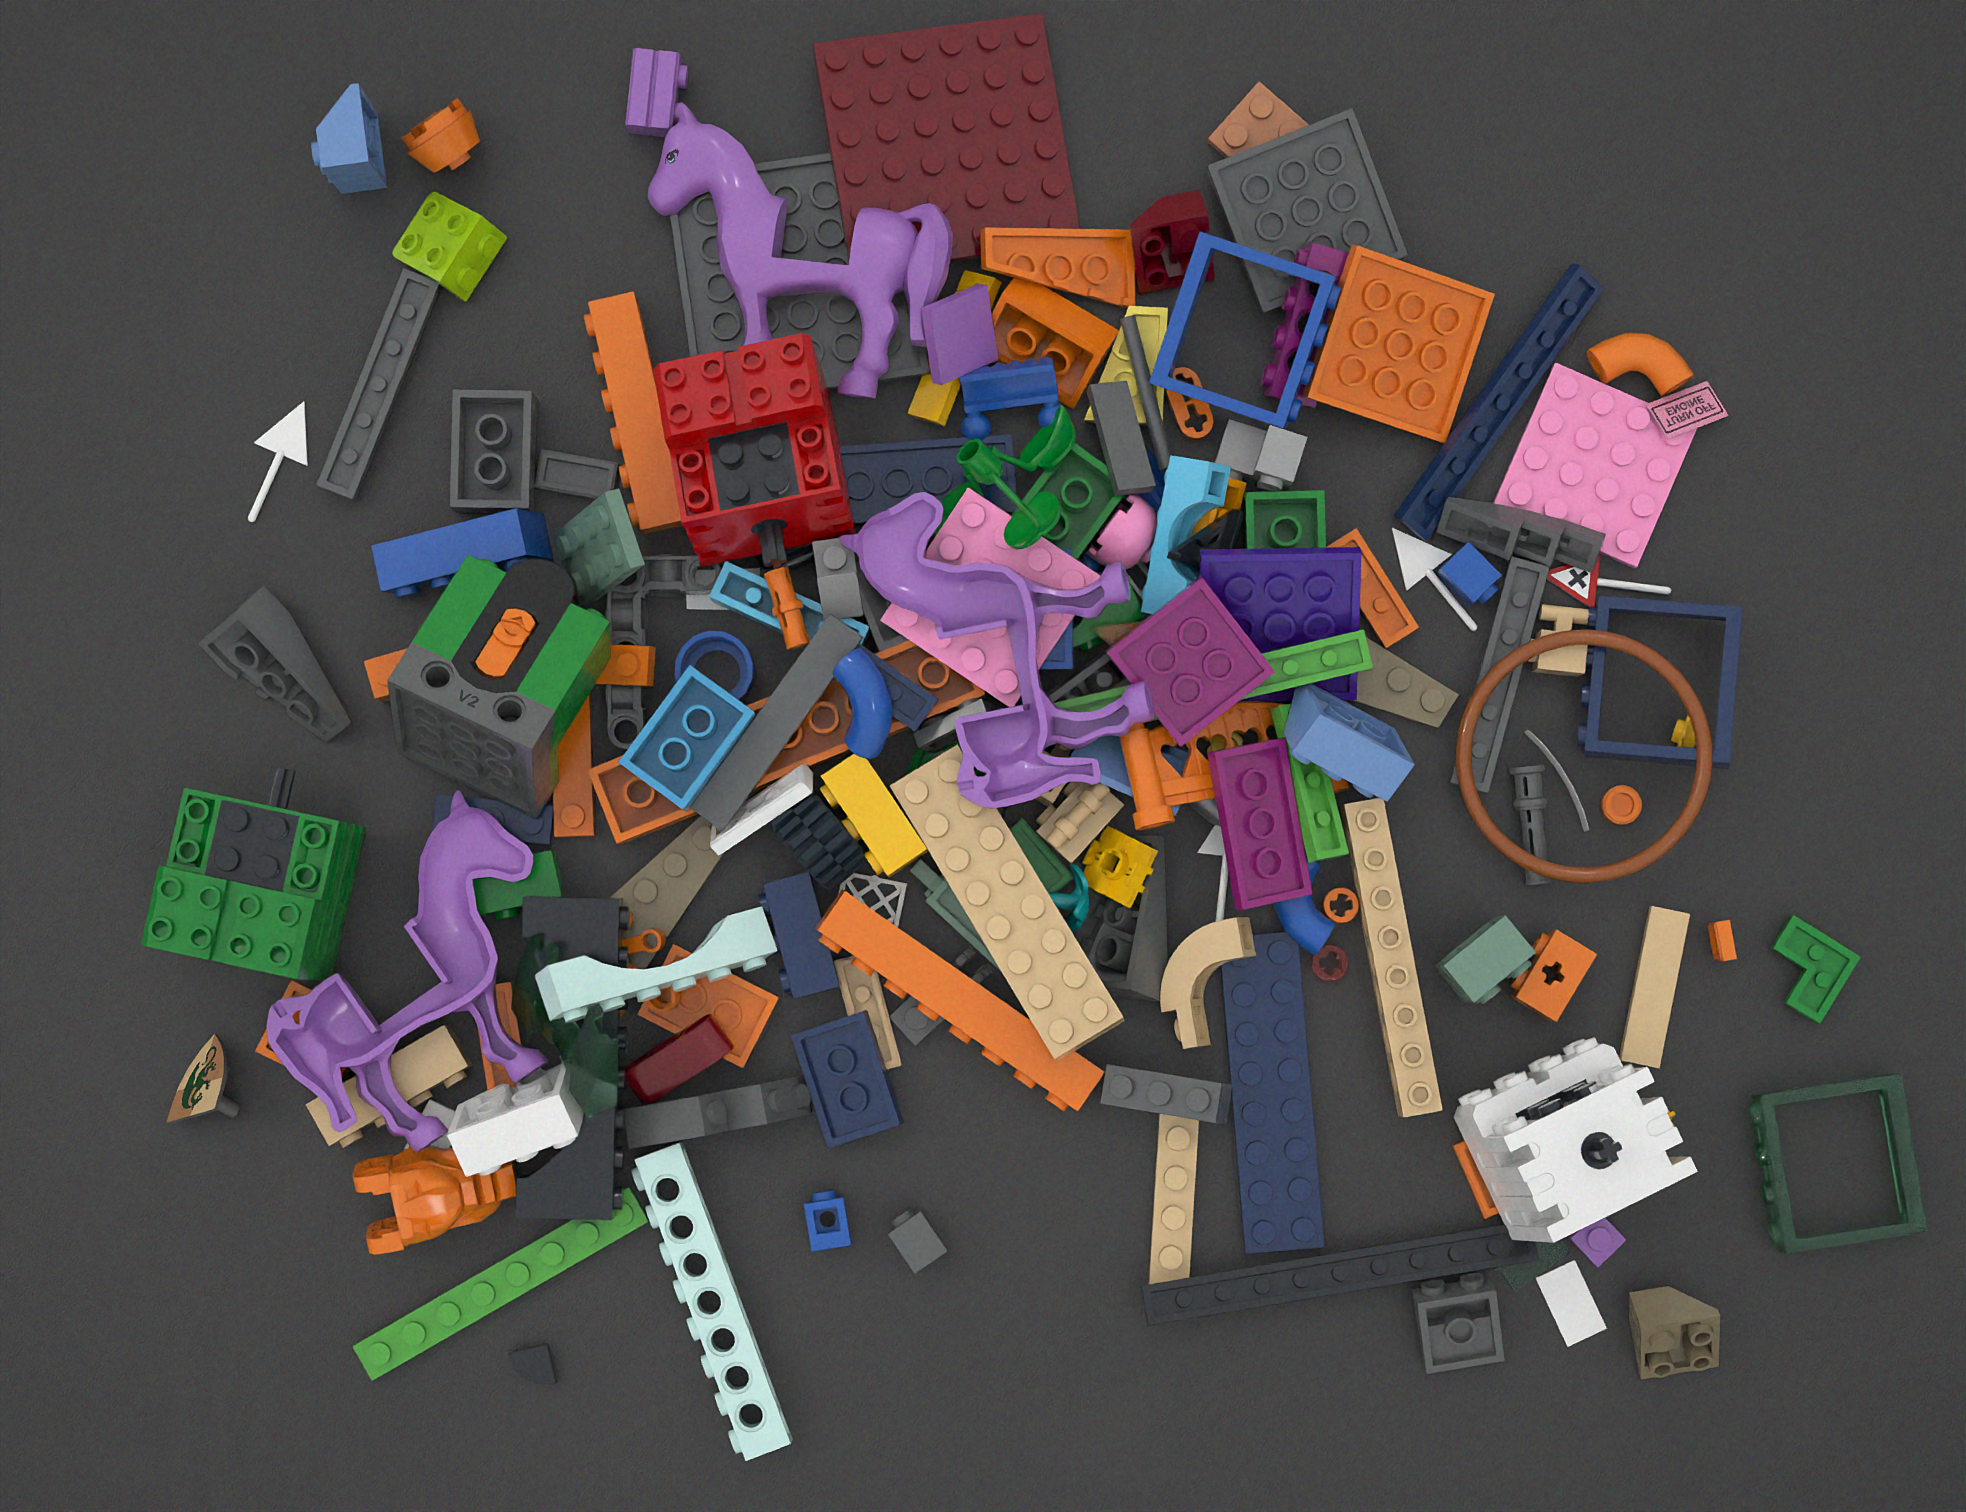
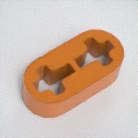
M1185 367L1174 370L1172 378L1176 379V377L1181 376L1184 381H1191L1193 385L1202 388L1201 382L1193 370ZM1164 388L1166 398L1181 435L1191 441H1199L1207 437L1211 432L1214 422L1209 404L1189 397L1190 401L1185 402L1182 394ZM1193 406L1196 416L1206 419V422L1201 426V432H1196L1193 427L1187 428L1185 426V423L1190 419L1187 408Z

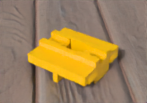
M1107 825L1099 841L1093 839L1082 862L1086 864L1083 873L1087 879L1088 886L1131 908L1138 892L1143 893L1145 889L1142 884L1146 875H1151L1154 870L1151 868V865L1158 851ZM1120 859L1115 870H1113L1117 860Z

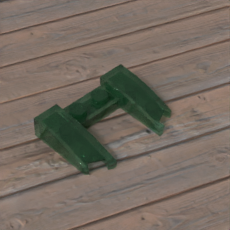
M537 933L530 936L518 965L512 991L511 1009L529 1035L542 1031L546 1041L550 1045L555 1044L558 1048L562 1062L570 1072L569 1091L586 1116L590 1118L617 1106L619 1042L617 1038L610 1040L606 1033L602 1035V1017L605 1013L599 1003L588 1008L581 1029L575 1021L566 1023L564 1017L552 1021L549 1020L535 975L547 965L559 962V948L553 942L544 945L543 948L542 934Z

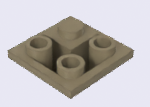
M1670 1286L1629 1292V1321L1641 1380L1719 1367L1720 1314L1718 1309Z

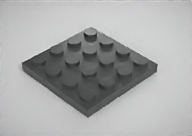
M1353 108L1206 166L1222 212L1236 244L1290 262H1294L1298 249H1304L1306 243H1316L1348 253L1351 245H1358L1395 259L1408 255ZM1241 258L1261 313L1282 306L1288 287H1294L1296 276ZM1310 281V293L1317 292L1320 284Z

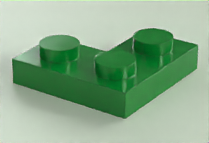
M1795 915L1789 916L1770 947L1771 950L1803 969L1783 1003L1814 1023L1820 1024L1861 957Z

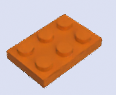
M673 944L662 966L685 959L692 953ZM732 974L714 982H709L708 977L696 979L697 985L680 991L678 1005L664 1013L651 1010L646 1001L643 1002L637 1015L674 1034L703 1016L712 1014L734 1045V1048L723 1058L744 1068L780 997ZM666 988L661 989V999L669 1002L671 999L670 991Z

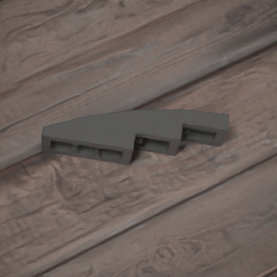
M1448 497L1445 502L1436 532L1465 544L1470 542L1478 549L1510 560L1513 553L1550 567L1554 560H1558L1592 573L1596 566L1606 536L1605 533L1533 511Z

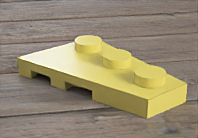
M1129 306L1125 317L1132 315L1136 317L1150 375H1152L1167 330L1168 308ZM1121 326L1099 383L1127 380L1139 425L1147 426ZM1153 385L1163 422L1164 388ZM1091 406L1088 409L1084 422L1095 423Z

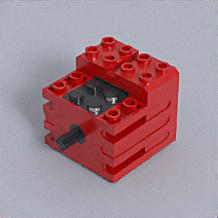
M802 333L739 346L738 351L723 353L720 350L659 363L653 368L664 439L670 452L681 523L687 531L689 541L692 542L695 554H698L701 567L762 554L765 567L773 566V568L781 567L782 563H787L785 550L787 548L811 544L814 541L835 539L842 535L856 534L830 393L810 335Z

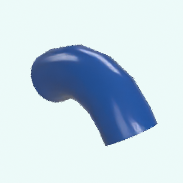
M858 648L848 653L838 662L833 670V677L848 694L852 706V722L845 734V743L855 755L871 759L876 758L885 746L892 725V700L884 676L871 657L862 648Z
M1306 856L1312 888L1321 866L1317 862L1309 863ZM1312 894L1274 903V909L1285 932L1303 949L1315 956L1331 934L1335 922L1324 916L1316 908L1312 900Z

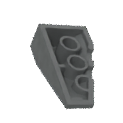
M1130 836L1158 851L1151 865V868L1154 870L1151 875H1146L1142 884L1145 889L1143 893L1138 892L1131 908L1109 897L1105 905L1099 903L1094 916L1098 917L1097 923L1090 938L1084 937L1080 946L1084 953L1090 957L1091 965L1110 996L1127 1000L1160 1001L1162 979L1168 964L1164 838L1161 836Z

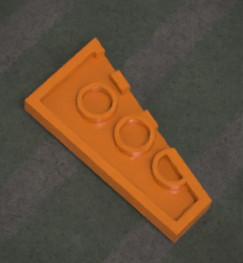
M991 227L980 229L981 269L1127 309L1129 306H1135V267L1130 230Z

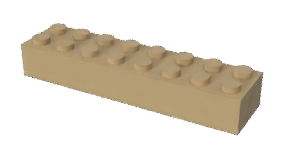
M957 744L891 784L890 788L1051 1055L1058 1062L1124 1022L1125 1019L997 808L990 809L976 805L959 793L957 777L963 752Z

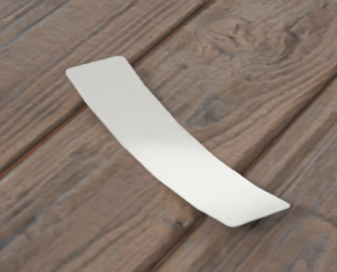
M1529 730L1524 731L1556 768L1569 790L1584 832L1589 831L1584 810L1574 787L1562 767Z

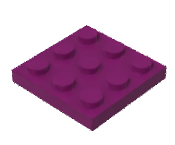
M1202 577L1197 578L1105 651L1130 684L1146 680L1152 696L1154 714L1180 747L1275 673L1274 669Z

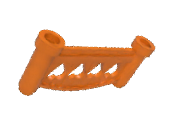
M1242 701L1234 704L1185 743L1189 753L1182 775L1161 754L1163 744L1171 747L1177 744L1163 724L1152 730L1145 728L1144 723L1133 724L1129 734L1119 737L1137 811L1132 814L1135 829L1145 830L1174 822L1172 806L1216 799L1209 761L1196 747L1198 738L1209 741L1212 736H1219L1224 743L1223 749L1236 747L1231 740L1233 732L1244 735L1248 729H1252L1258 735V742L1270 740L1266 735V729L1268 726L1275 727L1270 709L1285 704L1262 701ZM1330 777L1334 794L1349 789L1347 780L1342 778L1341 781H1336Z

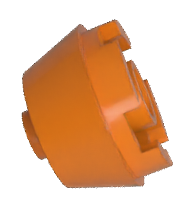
M459 98L451 101L448 104L449 106L443 110L441 109L413 127L411 132L401 137V140L409 150L407 154L433 173L438 172L447 165H449L451 170H454L471 158L467 151L480 142L471 109L466 110Z

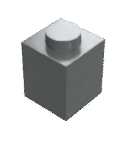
M909 1208L890 1221L894 1228L888 1232V1236L914 1274L948 1251L947 1246L922 1210L913 1214Z

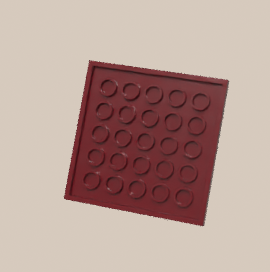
M1042 13L813 43L812 50L848 262L854 226L861 208H881L898 213L909 210L917 205L935 204L948 219L953 233L950 262L981 258L980 229L985 227L1080 229ZM911 222L915 225L919 233V231L921 230V223Z

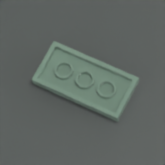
M619 488L604 492L555 533L556 551L558 556L566 563L569 572L568 586L572 595L577 597L580 607L595 603L645 565Z

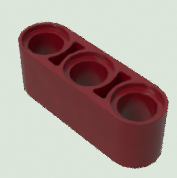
M707 1014L626 1066V1083L643 1105H648L723 1058L734 1048V1045L712 1014Z

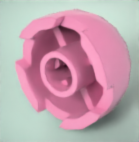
M1138 494L1128 495L1126 500L1131 503L1128 508L1121 503L1098 533L1100 536L1097 539V542L1100 544L1099 547L1096 548L1091 544L1085 554L1099 564L1106 567L1109 564L1122 561L1125 569H1130L1140 560L1145 564L1149 562V554L1154 544L1157 529V514L1154 508Z

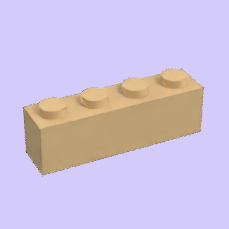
M450 1024L437 1028L391 1055V1071L395 1085L402 1098L413 1108L432 1098L433 1095L430 1090L444 1083L446 1088H449L468 1077L464 1070L473 1066ZM356 1076L343 1083L357 1118V1122L348 1129L341 1132L334 1131L331 1126L328 1109L319 1097L305 1104L329 1146L340 1142L341 1146L345 1148L364 1137L361 1132L363 1128L372 1123H375L377 1128L386 1124L380 1112L365 1103L358 1096Z

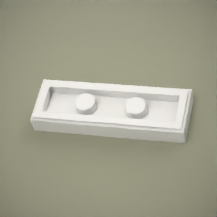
M805 763L801 764L743 803L724 831H721L712 824L710 847L718 856L810 795L813 791V772Z

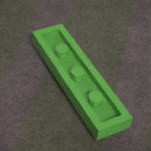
M1291 704L1279 705L1270 709L1277 738H1285L1283 732ZM1285 738L1302 838L1308 862L1322 861L1349 854L1330 777L1323 772L1321 766L1310 762L1308 765L1304 764L1292 756L1289 751L1291 748Z

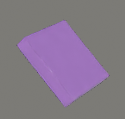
M973 285L921 308L932 383L946 384L998 360L987 285Z

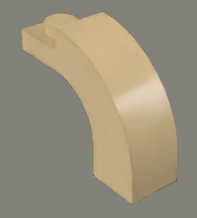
M1249 917L1230 918L1205 925L1189 935L1171 956L1164 971L1161 984V1012H1177L1174 1028L1177 1039L1182 1042L1183 1049L1211 1045L1204 1008V990L1212 973L1229 961L1256 956Z

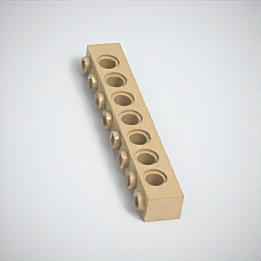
M1375 798L1340 806V812L1349 851L1356 896L1359 902L1360 918L1398 1116L1404 1118L1442 1111L1385 803L1383 799Z

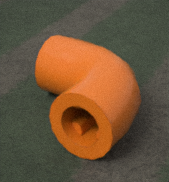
M1623 333L1603 340L1586 350V356L1591 368L1605 384L1623 373L1638 371L1651 380L1660 396L1663 397L1694 377L1684 358L1668 342L1650 334Z

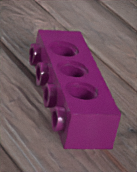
M1306 243L1304 249H1298L1294 263L1336 276L1338 278L1336 286H1338L1348 252L1316 243ZM1296 276L1294 287H1288L1282 304V309L1287 311L1283 326L1277 325L1271 346L1276 349L1272 364H1266L1261 379V386H1265L1264 395L1278 399L1282 397L1290 374L1287 360L1293 352L1298 350L1303 336L1298 329V321L1302 315L1310 314L1316 298L1309 291V280ZM1329 308L1327 309L1323 324H1326L1330 311ZM1316 346L1314 347V350H1313V353H1312V356H1311V359H1310L1311 362H1313L1314 357H1315V354H1316V351H1317V348H1318V347H1316ZM1302 384L1297 399L1303 401V406L1315 408L1317 401L1302 396L1305 385Z

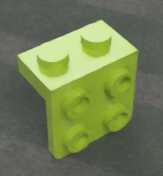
M432 192L421 205L393 249L392 254L400 262L434 279L454 296L467 302L508 237L482 215L437 192Z

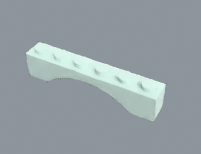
M761 906L726 916L711 928L704 941L690 956L667 966L650 969H627L604 964L583 955L547 965L535 975L549 1020L552 1021L564 1017L565 1022L570 1023L589 1016L588 1010L601 1007L602 1013L623 1007L625 1005L624 1000L637 997L638 1002L656 998L661 995V989L671 986L674 992H679L697 985L696 979L708 977L709 982H714L732 975L731 969L743 967L744 972L756 970L766 965L765 959L775 953L777 948L763 907Z

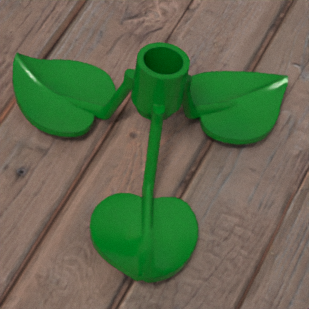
M1060 405L1055 412L1053 422L1047 427L1042 426L1022 451L1020 460L1000 452L995 446L988 448L978 438L966 442L958 451L956 460L966 470L964 476L970 482L959 485L940 501L944 508L942 522L933 535H937L968 487L984 497L979 483L986 485L995 483L1021 510L1009 520L1004 530V540L1011 548H1027L1035 544L1042 535L1047 534L1053 529L1061 515L1062 508L1059 499L1050 492H1040L1026 506L1000 479L1003 472L1001 460L1029 472L1035 471L1038 466L1042 469H1049L1055 466L1069 453L1076 439V431L1067 410Z

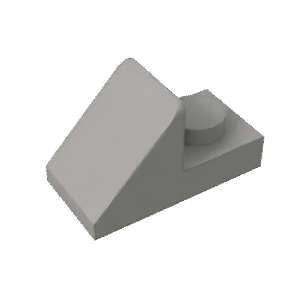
M839 538L812 542L824 621L829 614H833L838 619L863 616L854 552L846 548Z

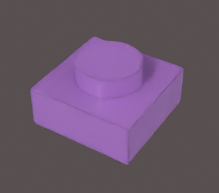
M1606 1218L1590 1224L1568 1237L1596 1267H1599L1626 1241Z

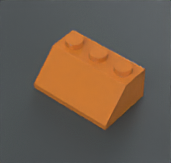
M1013 278L1003 291L992 312L998 360L994 362H1001L1007 365L1013 360L1022 363L1028 358H1033L1035 361L1040 360L1043 356L1053 358L1058 399L1073 410L1103 363L1119 333V330L1049 288L1017 278Z

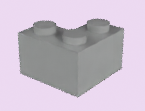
M1229 419L1214 463L1230 466V478L1239 481L1245 479L1257 483L1256 489L1261 492L1288 491L1294 481L1308 437L1272 425L1265 431Z

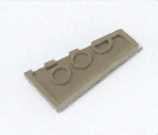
M1366 637L1373 668L1358 672L1357 700L1351 701L1435 729L1439 728L1459 694Z
M700 816L610 897L623 898V906H628L633 915V923L629 930L622 931V939L639 936L643 931L651 928L660 929L664 933L666 940L668 939L672 930L692 903V900L726 853L725 851L718 856L710 847L712 823ZM652 933L647 936L648 945L653 948L657 946V937ZM640 951L629 954V962L638 969H647L657 952L647 953Z

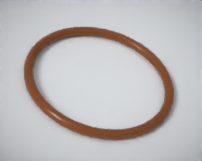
M1569 630L1552 633L1527 642L1502 658L1484 676L1470 697L1462 715L1456 743V769L1461 794L1472 819L1486 839L1499 852L1526 870L1551 879L1574 883H1594L1625 877L1651 865L1668 853L1683 838L1698 816L1707 795L1713 765V747L1706 714L1698 696L1682 673L1669 660L1647 645L1624 635L1600 630ZM1575 645H1592L1615 649L1634 656L1657 671L1671 685L1684 704L1691 720L1696 743V769L1691 792L1684 808L1672 826L1656 842L1638 854L1619 862L1594 867H1574L1549 862L1530 854L1512 842L1496 826L1484 808L1477 792L1472 769V743L1477 720L1483 706L1497 685L1511 671L1527 660L1550 650Z

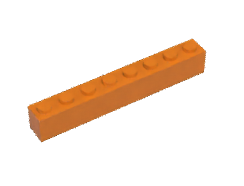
M842 889L815 927V929L822 933L818 941L837 954L844 948L855 956L851 964L867 975L871 976L874 971L880 973L887 978L883 985L902 999L907 993L920 1001L916 1007L917 1010L935 1022L939 1016L946 1019L952 1024L948 1030L966 1044L972 1038L984 1046L981 1054L999 1067L1004 1061L1015 1067L1017 1070L1013 1076L1029 1088L1033 1089L1035 1084L1038 1083L1049 1091L1045 1099L1061 1110L1065 1111L1068 1106H1071L1076 1111H1079L1105 1073L1075 1051L1056 1062L1031 1020Z

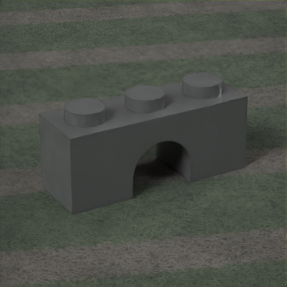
M1107 1064L1100 1104L1226 1124L1232 1084Z

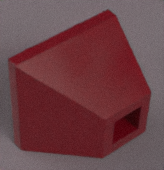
M1200 190L1163 196L1129 225L1138 294L1182 286L1199 232L1210 235L1208 213ZM1213 257L1204 282L1215 280Z

